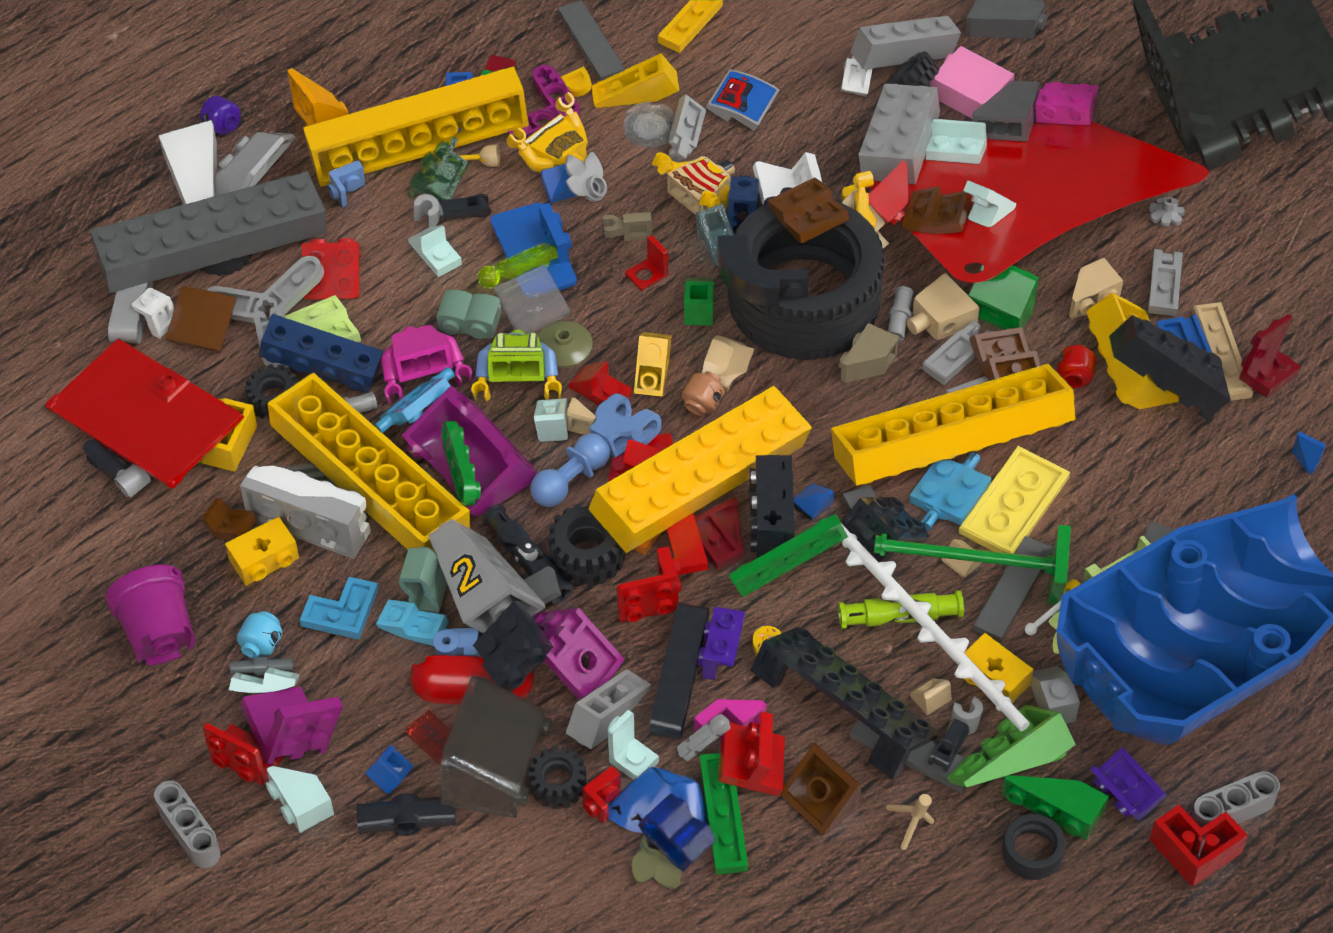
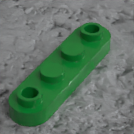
M444 421L441 430L442 447L458 501L462 503V506H474L475 501L480 499L481 487L479 482H475V467L473 463L469 462V447L464 445L463 427H459L457 421Z

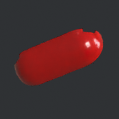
M433 655L427 656L423 663L418 665L412 664L410 683L414 692L421 699L430 703L506 706L521 701L530 693L534 684L535 673L532 670L526 676L521 686L510 691L497 686L482 666L485 662L482 657Z

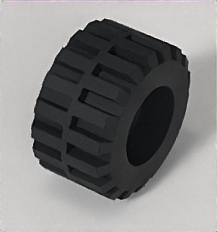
M587 503L585 507L577 504L574 505L572 510L570 508L564 509L563 516L558 514L554 518V524H551L549 528L550 560L557 566L558 573L562 574L565 581L574 580V585L581 586V583H587V586H594L593 582L605 583L607 577L612 579L616 576V570H621L623 560H625V551L589 511L590 503ZM585 540L600 543L599 546L592 549H580L574 546L576 543Z

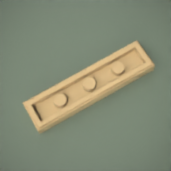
M1222 303L1193 306L1192 313L1193 315L1196 314L1211 352L1218 355L1222 360V367L1231 398L1230 401L1252 398V388L1239 379L1243 369L1241 366L1242 359Z

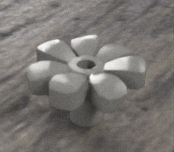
M1158 198L1156 203H1151L1149 206V212L1152 213L1150 220L1155 224L1161 220V225L1169 227L1170 222L1174 226H1178L1181 224V217L1184 216L1185 210L1183 207H1177L1178 200L1175 198Z

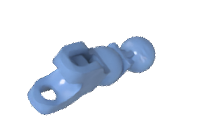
M621 394L610 396L598 406L595 414L596 421L589 427L590 433L579 437L573 448L570 446L566 448L569 461L558 471L545 469L533 477L530 485L533 499L544 507H555L561 504L568 494V482L576 475L582 473L589 478L594 476L593 471L604 467L610 455L616 458L622 452H625L629 439L646 445L652 441L661 430L660 416L648 409H643L631 416L632 409L628 398Z

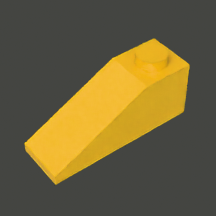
M662 53L592 85L593 102L596 108L657 102L679 91L677 71Z

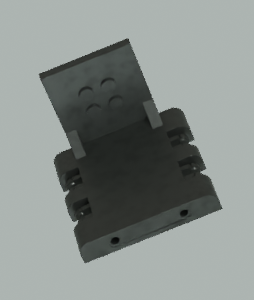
M1132 0L1150 80L1187 155L1198 151L1208 171L1243 157L1237 135H1240L1242 141L1247 143L1251 141L1249 131L1252 129H1256L1260 137L1267 135L1264 126L1266 124L1274 142L1277 144L1295 136L1290 114L1296 123L1303 120L1302 109L1308 108L1312 116L1319 114L1316 104H1319L1328 123L1333 121V39L1311 0H1266L1269 12L1267 13L1264 6L1261 5L1256 8L1258 15L1256 18L1251 19L1247 11L1241 13L1243 23H1241L1235 10L1214 17L1218 33H1216L1213 26L1206 28L1207 37L1201 39L1199 34L1194 32L1190 34L1193 42L1191 44L1183 30L1165 37L1147 1Z

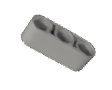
M153 281L116 292L108 326L110 342H115L119 338L125 343H141L146 318L143 314L133 310L132 303L148 288H153Z
M1262 771L1197 798L1191 817L1202 828L1225 811L1237 824L1272 809L1280 789L1279 780L1274 774ZM1258 790H1263L1268 794H1262ZM1230 801L1236 802L1240 806H1235L1231 804ZM1201 813H1207L1212 817H1205Z
M162 782L154 791V798L160 816L197 867L209 868L214 866L219 861L221 853L214 831L178 782ZM177 799L172 803H166L168 800ZM193 822L187 827H182L184 823ZM209 845L205 850H198L201 846Z

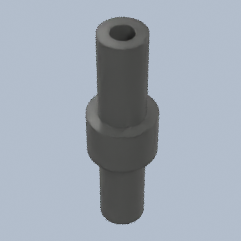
M255 657L253 661L230 662V673H255L256 676H264L269 667L283 671H294L293 658L269 660L268 657Z

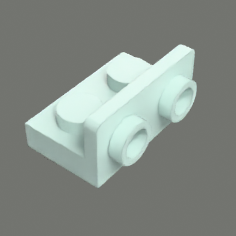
M942 119L932 120V136L925 150L926 160L980 164L987 147L985 123Z

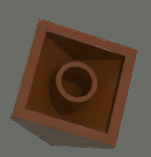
M815 743L812 744L789 777L780 795L820 833L827 835L859 808L861 784Z

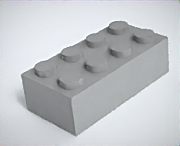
M884 84L859 152L861 173L871 171L873 180L882 182L904 160L907 163L908 184H916L926 155L925 150L932 136V120L938 119L940 114L938 87Z

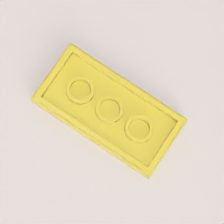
M1017 446L959 527V534L993 552L1015 554L1024 537L1030 535L1069 479L1070 472Z

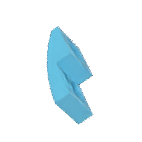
M388 599L376 625L378 628L396 636L434 646V636L439 631L445 630L449 621L444 614L419 611L415 603Z

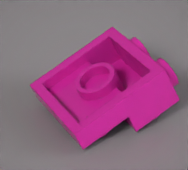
M1061 82L1045 83L1044 89L1039 91L1035 104L1036 122L1090 126L1099 97V85H1089L1086 83L1063 84Z

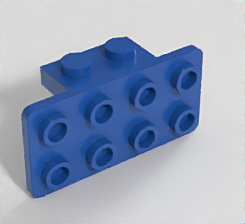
M537 202L491 216V225L525 299L546 295L577 284V277L569 262L568 249L572 248L571 239L567 232L563 233L561 217L558 212H553L550 203L542 204Z

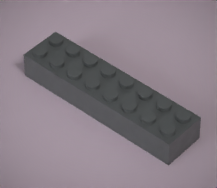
M307 171L90 230L95 257L109 293L228 261L231 258H239L326 234L327 223L325 208Z

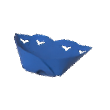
M648 767L608 804L609 819L627 830L644 833L659 829L668 834L672 840L684 841L690 847L697 848L710 845L706 806L699 784L690 777L674 774L662 768ZM620 805L621 815L618 814L617 810H612V807ZM639 814L640 817L644 820V822L642 823L638 820L632 821L631 818ZM677 826L679 836L675 832H669L668 829ZM698 830L703 838L698 836L691 838L690 836Z

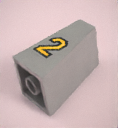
M453 519L443 523L437 530L428 535L464 624L484 633L513 601L521 603L531 617L545 608L544 602L485 537Z

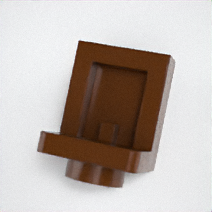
M215 498L202 517V521L216 539L233 540L249 532L257 520L252 511L229 509L221 498Z

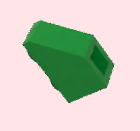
M686 277L684 325L713 326L714 278Z

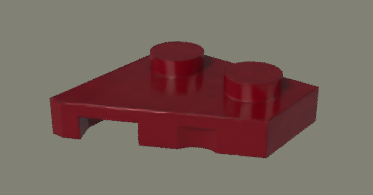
M736 497L695 517L705 554L717 571L743 559L741 525Z

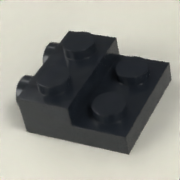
M513 601L473 644L485 661L482 666L497 686L510 691L521 686L526 676L546 659L547 654L554 647L523 605L516 601Z

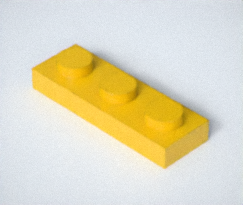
M690 0L660 32L658 43L681 53L721 9L723 0Z

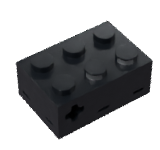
M756 455L755 467H749L750 552H756V559L795 537L792 455Z

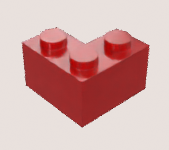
M1179 804L1154 821L1149 840L1183 878L1194 887L1242 854L1248 834L1226 811L1201 828Z

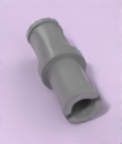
M905 286L896 288L893 307L889 309L888 313L890 319L888 332L899 336L898 343L903 342L906 322L911 318L910 305L914 292L911 288Z

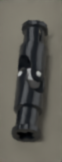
M496 504L484 513L482 523L485 526L491 527L497 534L496 538L500 544L515 557L517 563L528 576L547 566L554 569L561 596L551 600L553 604L564 602L572 594L574 586L560 576L557 566L536 543L532 542L522 526L517 521L511 520L506 514V508L503 505Z

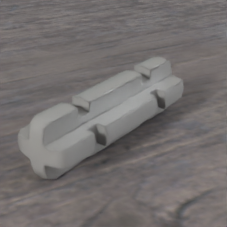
M722 714L716 715L710 720L711 724L706 723L689 737L690 741L686 739L678 745L679 756L683 757L686 761H690L698 754L697 751H703L719 738L718 734L722 736L730 729L729 719Z

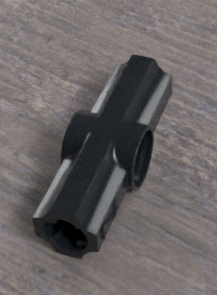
M404 793L394 796L391 801L357 804L356 807L359 834L393 831L397 835L410 836L419 833L421 828L456 825L454 795L419 798L415 794Z

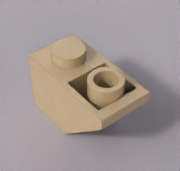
M1105 258L1080 268L1069 314L1072 320L1082 315L1086 316L1087 310L1111 292L1119 296L1121 295L1123 280Z

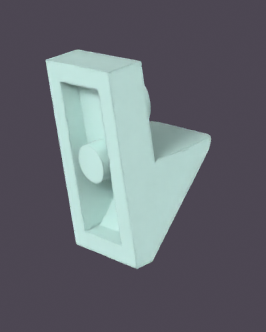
M967 181L963 190L973 196L971 201L974 202L968 219L986 227H992L1016 207V203L971 181Z
M443 225L431 226L408 238L409 244L437 277L462 265L461 257L446 241L445 227Z
M567 398L537 401L534 421L540 442L568 439L566 421Z

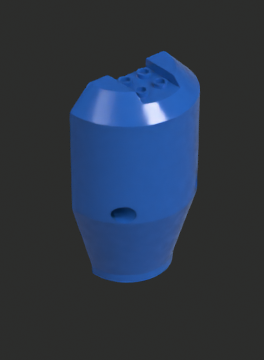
M1294 494L1283 500L1182 526L1062 595L1057 626L1059 654L1072 684L1082 686L1095 706L1113 723L1112 728L1152 743L1169 745L1286 676L1304 661L1333 626V573L1319 560L1304 536L1297 514V497Z

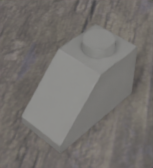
M1058 666L1033 671L1030 686L1038 707L1060 712L1066 724L1076 722L1080 701L1068 674Z

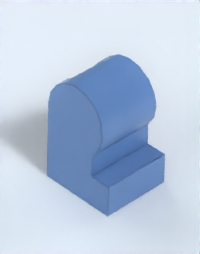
M453 628L439 631L433 639L435 654L480 657V654L473 646L480 638L479 631L474 628Z

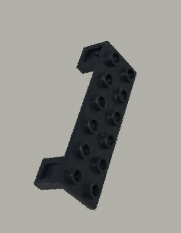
M796 627L764 640L750 671L772 688L781 685L786 671L790 667L873 730L880 737L868 761L891 779L900 775L911 751L937 739L939 732L931 726L929 721L918 717L907 708L905 703L893 698L883 690L881 685L869 680L859 672L857 667L837 656L832 648L824 646L813 638L812 634L806 629Z

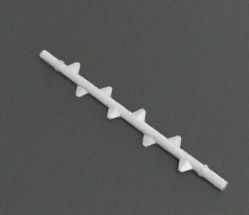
M843 526L848 538L842 541V545L851 551L846 560L847 565H864L885 587L881 597L884 600H897L922 626L917 638L920 643L936 641L957 663L958 668L954 675L957 678H971L996 705V709L1002 711L1020 731H1024L1030 722L1011 703V699L1001 693L1005 686L1004 681L989 680L964 654L969 640L967 638L950 639L927 614L931 608L930 603L915 602L892 577L896 563L894 561L878 563L860 544L856 535L851 534Z

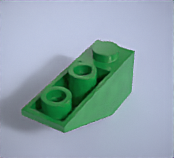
M1007 775L1004 778L1002 795L1006 796L1011 803L1022 805L1035 814L1052 819L1068 834L1075 837L1079 836L1086 841L1105 813L1109 798L1106 794L1077 780Z

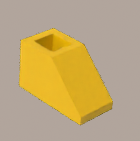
M643 332L639 336L634 384L635 394L663 396L669 366L672 335Z

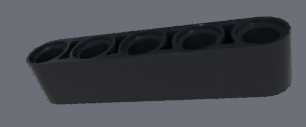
M678 603L651 715L649 735L676 740L682 739L698 670L700 647H703L705 625L709 619L708 607Z

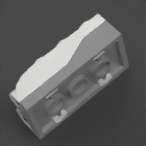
M254 466L240 485L245 510L253 512L257 518L255 523L263 525L279 516L293 537L346 557L355 559L371 532L369 523L365 522L367 516L363 512L366 508L365 497H362L355 491L337 488L330 482H321L308 477L302 472H293L281 467Z

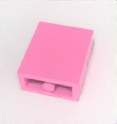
M960 46L954 54L951 53L947 56L944 64L940 67L939 73L932 81H929L930 87H938L940 102L973 119V112L1012 82L1015 74Z

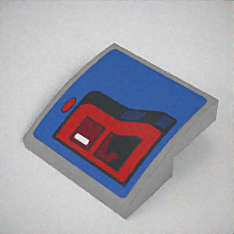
M729 69L705 108L727 122L733 117L755 131L780 89L753 75Z

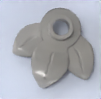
M590 152L584 162L572 155H567L565 168L570 177L566 180V184L570 191L577 196H585L591 202L601 200L607 192V184L602 178L603 168L595 153Z

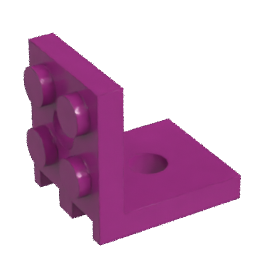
M580 608L538 612L532 617L554 646L542 663H546L579 700L608 682L625 660ZM584 653L589 657L587 669L583 667L581 662Z
M301 686L245 696L240 704L267 764H272L275 757L289 755L290 760L302 758L304 752L318 749L319 754L326 753L343 708L339 697L308 702Z

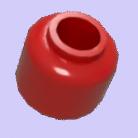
M1083 345L1068 346L1059 355L1056 372L1071 388H1081L1091 383L1094 377L1096 356Z

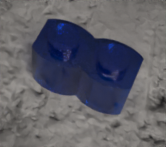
M672 793L652 809L638 824L643 834L654 845L661 848L666 858L682 872L689 868L716 841L711 828L705 822L693 817L688 804Z

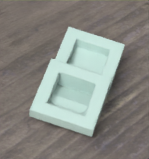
M269 667L263 679L236 672L231 678L229 690L248 693L279 691L295 686L300 674Z

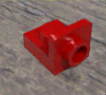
M613 766L583 787L582 805L584 810L590 817H597L603 824L609 820V807L606 803L612 801L621 789V774Z

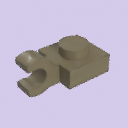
M651 212L623 214V220L615 215L603 216V225L612 226L604 227V236L606 238L624 235V241L647 239V237L652 235Z

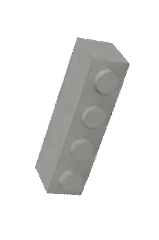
M949 16L865 26L859 28L850 52L862 69L903 64L905 61H909V58L915 57L917 53L922 51L927 52L933 60L947 58L951 53L953 54L961 32Z

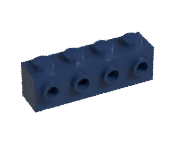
M272 313L261 340L258 356L265 358L271 363H280L292 367L298 372L310 374L314 372L325 381H334L346 385L352 390L368 393L377 373L383 350Z

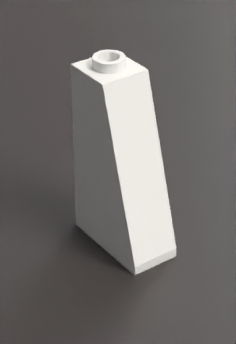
M212 121L159 135L164 158L183 205L216 196L214 176L217 173V142Z

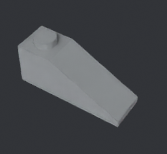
M628 669L624 670L575 704L566 734L576 739L580 744L590 749L594 748L608 738L607 730L611 721L617 716L621 717L627 710L632 711L650 690L652 684Z

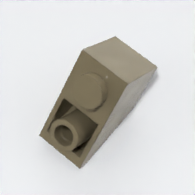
M868 323L862 333L860 332L855 335L849 353L844 352L840 359V381L848 383L885 374L897 355L899 336Z

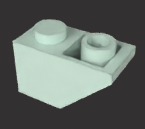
M275 766L267 768L269 782L266 783V787L273 800L280 799L283 804L280 809L289 825L294 822L300 833L334 815L331 799L316 775Z

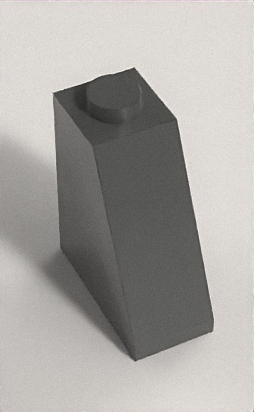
M977 0L967 16L965 36L1033 39L1039 29L1043 30L1047 22L1048 15L1044 14L1046 3L1039 0Z
M1013 80L973 112V122L986 124L987 139L1027 142L1036 119L1035 104L1040 91V82Z

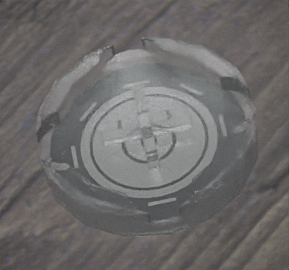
M652 102L636 104L625 114L624 133L635 145L642 147L665 145L670 139L669 136L675 113L671 108L662 103H659V105L652 104Z

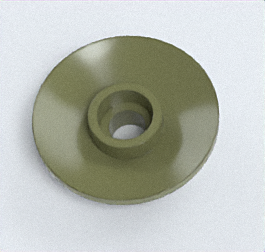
M571 321L554 322L544 327L538 334L539 341L545 343L555 352L557 368L577 366L584 362L592 352L593 341L591 334L578 323Z

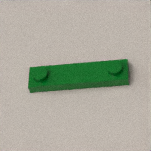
M834 514L829 518L820 520L815 526L752 562L741 565L729 576L743 598L848 538V535L837 515Z
M720 753L699 755L715 874L748 872V860L737 787L718 782Z

